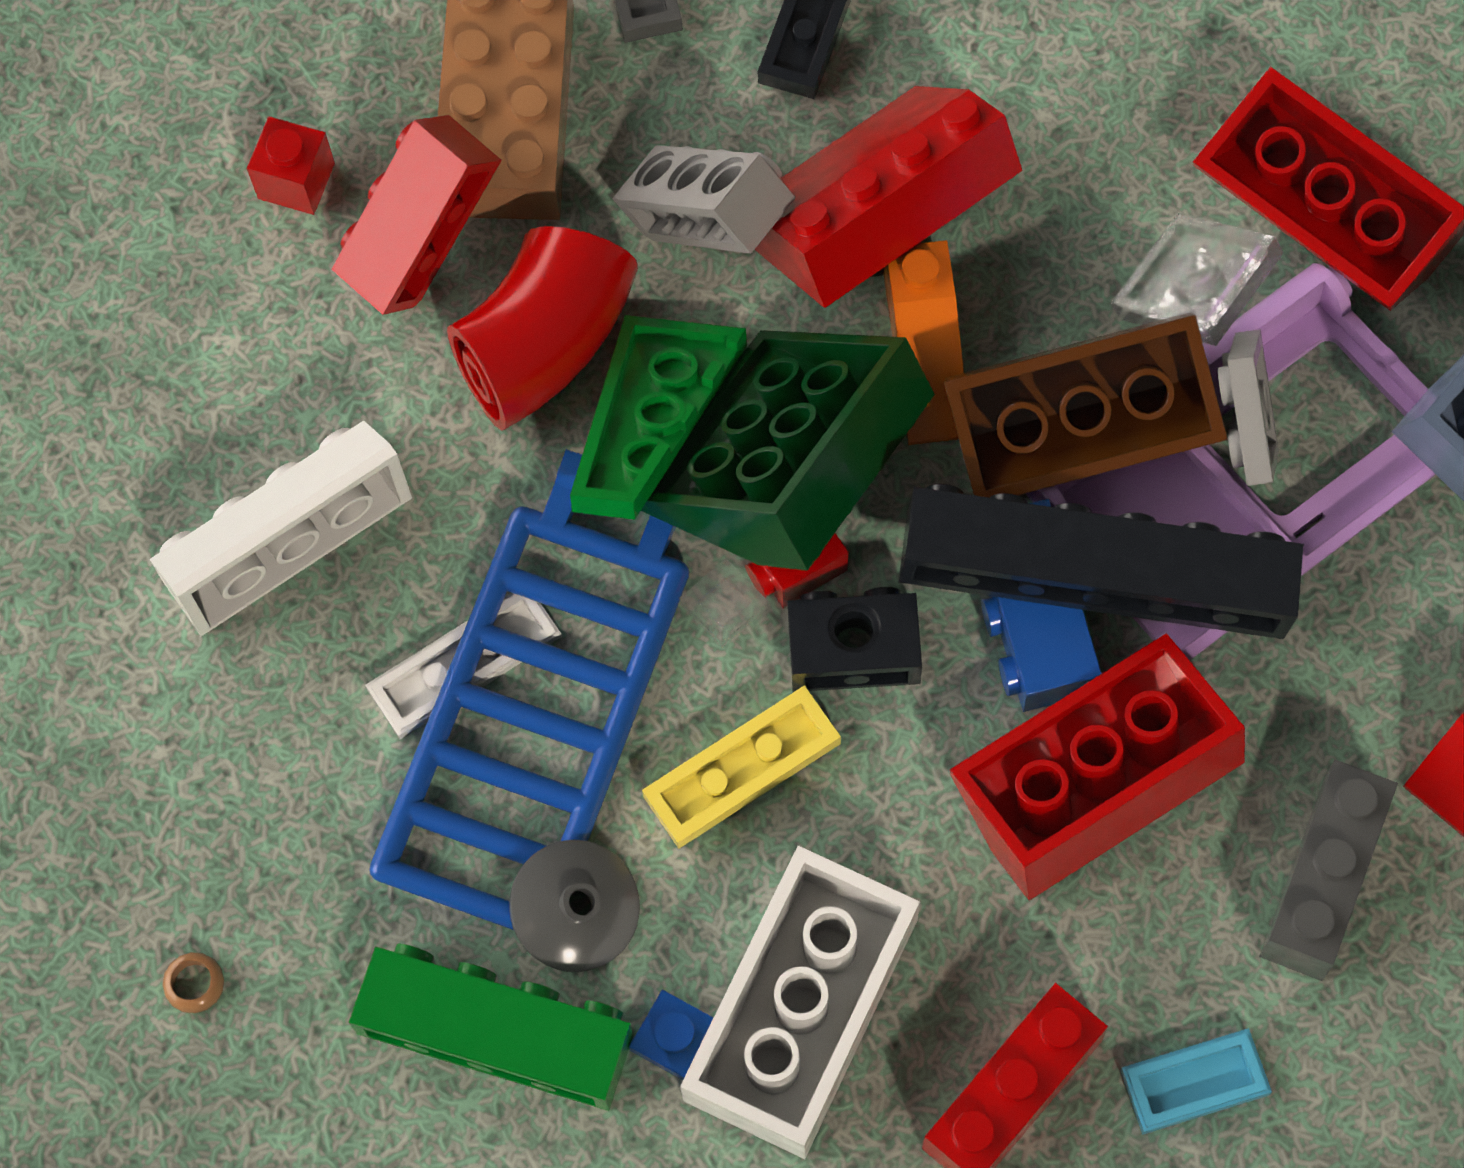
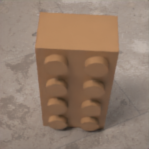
M447 0L438 116L450 115L502 159L469 218L560 220L574 18L573 0Z

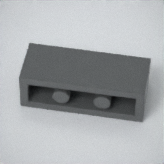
M1334 759L1322 782L1259 957L1317 980H1324L1336 960L1395 794L1397 782Z

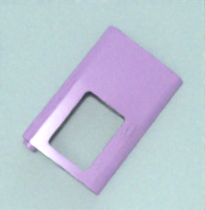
M1312 263L1203 343L1221 416L1235 407L1234 404L1224 406L1221 399L1218 367H1223L1222 354L1230 352L1235 333L1261 329L1268 381L1320 343L1330 341L1341 348L1404 417L1427 392L1428 388L1351 310L1350 297L1353 292L1349 281L1330 266L1326 268L1319 263ZM1393 435L1292 512L1281 516L1274 514L1210 445L1026 493L1032 503L1049 499L1051 507L1062 503H1076L1090 508L1092 513L1118 517L1124 513L1134 512L1150 515L1156 519V522L1183 526L1191 522H1205L1217 526L1221 532L1246 536L1253 532L1276 533L1281 535L1286 542L1304 544L1301 576H1303L1436 474L1402 441ZM1321 517V521H1319L1317 524H1315L1313 527H1311L1298 538L1295 537L1297 534H1299L1301 531H1303L1305 528H1307L1309 525H1311L1313 522H1315L1317 519ZM1132 617L1153 641L1167 633L1189 660H1192L1229 632Z

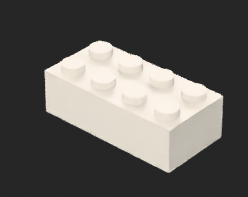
M797 846L680 1086L683 1101L805 1159L918 921L920 901Z

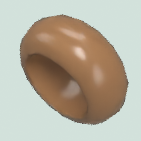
M190 952L180 955L170 963L164 973L163 989L165 997L174 1008L182 1012L199 1013L208 1010L217 1003L223 993L224 976L222 969L215 959L204 953ZM191 965H202L209 970L211 976L210 986L206 993L192 1000L178 996L175 982L180 971Z

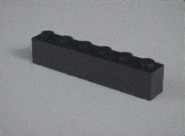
M933 484L926 488L914 487L907 511L898 583L1284 639L1298 618L1304 544L1286 542L1281 535L1272 532H1253L1246 536L1221 532L1217 526L1205 522H1191L1178 526L1158 523L1155 518L1143 513H1124L1117 517L1092 513L1090 508L1076 503H1062L1055 507L1029 504L1025 498L1014 494L1001 493L988 498L964 494L961 489L952 485Z

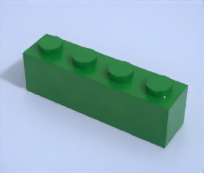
M398 943L394 952L375 946L349 1019V1024L357 1035L606 1111L610 1110L633 1038L631 1024L622 1021V1011L610 1005L590 1000L585 1001L583 1009L558 1001L560 993L533 982L523 981L520 990L495 982L497 975L494 972L470 963L460 962L457 971L432 963L434 956L431 953L411 945Z

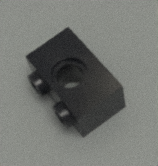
M877 587L865 591L863 596L838 597L836 593L831 591H813L801 595L800 600L787 601L792 692H795L804 685L808 691L921 684L922 656L916 593L902 594V591L895 587ZM847 628H859L864 630L871 639L861 647L851 648L839 642L837 636Z

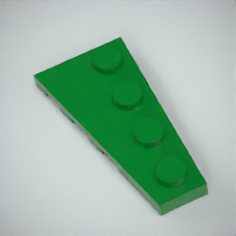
M625 315L570 493L572 512L633 520L637 518L747 347L746 328Z

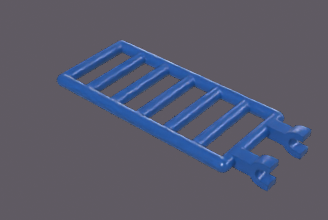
M567 449L559 466L555 484L544 511L540 512L529 507L520 506L515 508L509 517L369 868L370 875L376 881L512 930L514 929L510 919L508 900L400 862L413 826L524 864L533 854L547 846L424 802L436 768L440 766L569 812L571 815L561 841H588L690 573L689 567L684 562L665 555L676 527L651 515L639 545L570 522L574 514L571 508L570 493L582 454ZM529 535L659 579L660 583L648 614L516 568ZM507 591L639 637L626 671L494 626ZM486 649L616 695L604 729H598L471 684L483 650ZM460 708H466L594 754L581 789L447 742Z

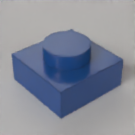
M662 989L631 1042L629 1049L638 1056L684 1080L713 1017Z

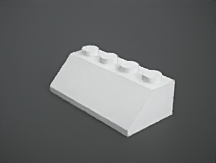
M362 421L351 429L341 428L331 433L320 444L319 450L299 463L289 462L280 466L268 477L265 485L248 496H238L226 501L215 511L211 520L192 532L183 531L172 536L162 545L160 553L152 557L150 561L199 635L203 636L412 499L396 451L371 426Z

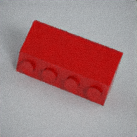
M1271 66L1192 162L1194 167L1390 311L1431 276L1464 235V206Z
M1165 633L949 770L955 785L990 850L1030 901L1244 764L1245 727L1170 636Z

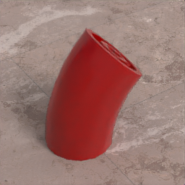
M553 226L532 228L525 234L515 261L494 292L471 313L447 327L448 340L462 376L486 416L498 429L503 431L538 410L564 389L588 364L607 338L628 299L638 271L637 260L626 249L607 239L584 231Z

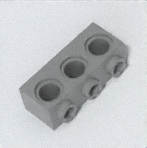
M655 145L612 199L642 234L652 241L751 254L796 197L782 182V171L778 165L762 153L733 152L724 149H697L689 146Z

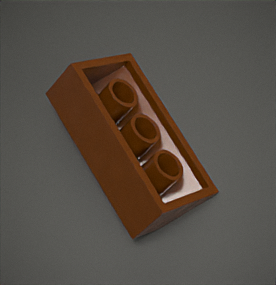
M1192 312L954 375L944 380L952 416L975 496L990 498L992 495L1001 493L1021 495L1228 440L1197 319Z

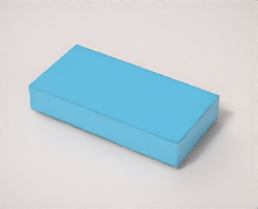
M1249 1028L1122 1067L1120 1070L1142 1135L1269 1096L1272 1093Z

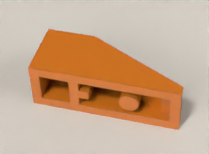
M947 240L918 243L884 267V283L892 337L907 338L935 394L916 420V423L907 432L908 445L959 439L944 380L947 377L964 373L956 293Z

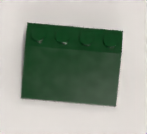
M760 330L734 365L641 511L757 565L808 571L935 395L907 338Z

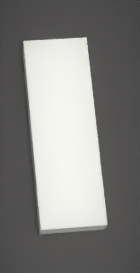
M513 593L504 598L494 626L548 645L562 637L561 632L541 603ZM468 621L365 685L399 739H402L428 722ZM484 649L471 684L484 687L522 662Z

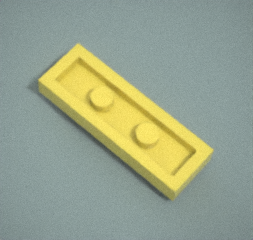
M804 685L642 790L643 797L678 849H680L841 744V736Z

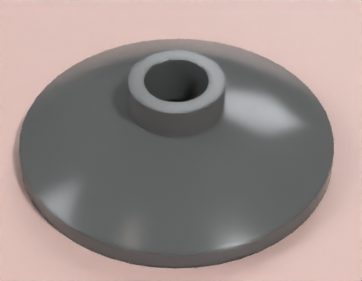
M564 840L540 849L523 864L512 884L509 912L517 938L535 959L557 970L583 972L607 964L626 948L638 924L640 900L632 874L614 853L593 842ZM574 891H581L588 896L590 909L586 915H578L570 908L569 898Z

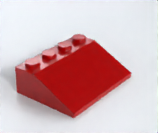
M914 86L781 177L782 182L796 198L755 250L823 308L828 307L1023 171L1005 114L969 89Z

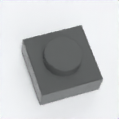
M614 0L625 43L683 30L682 17L677 0Z

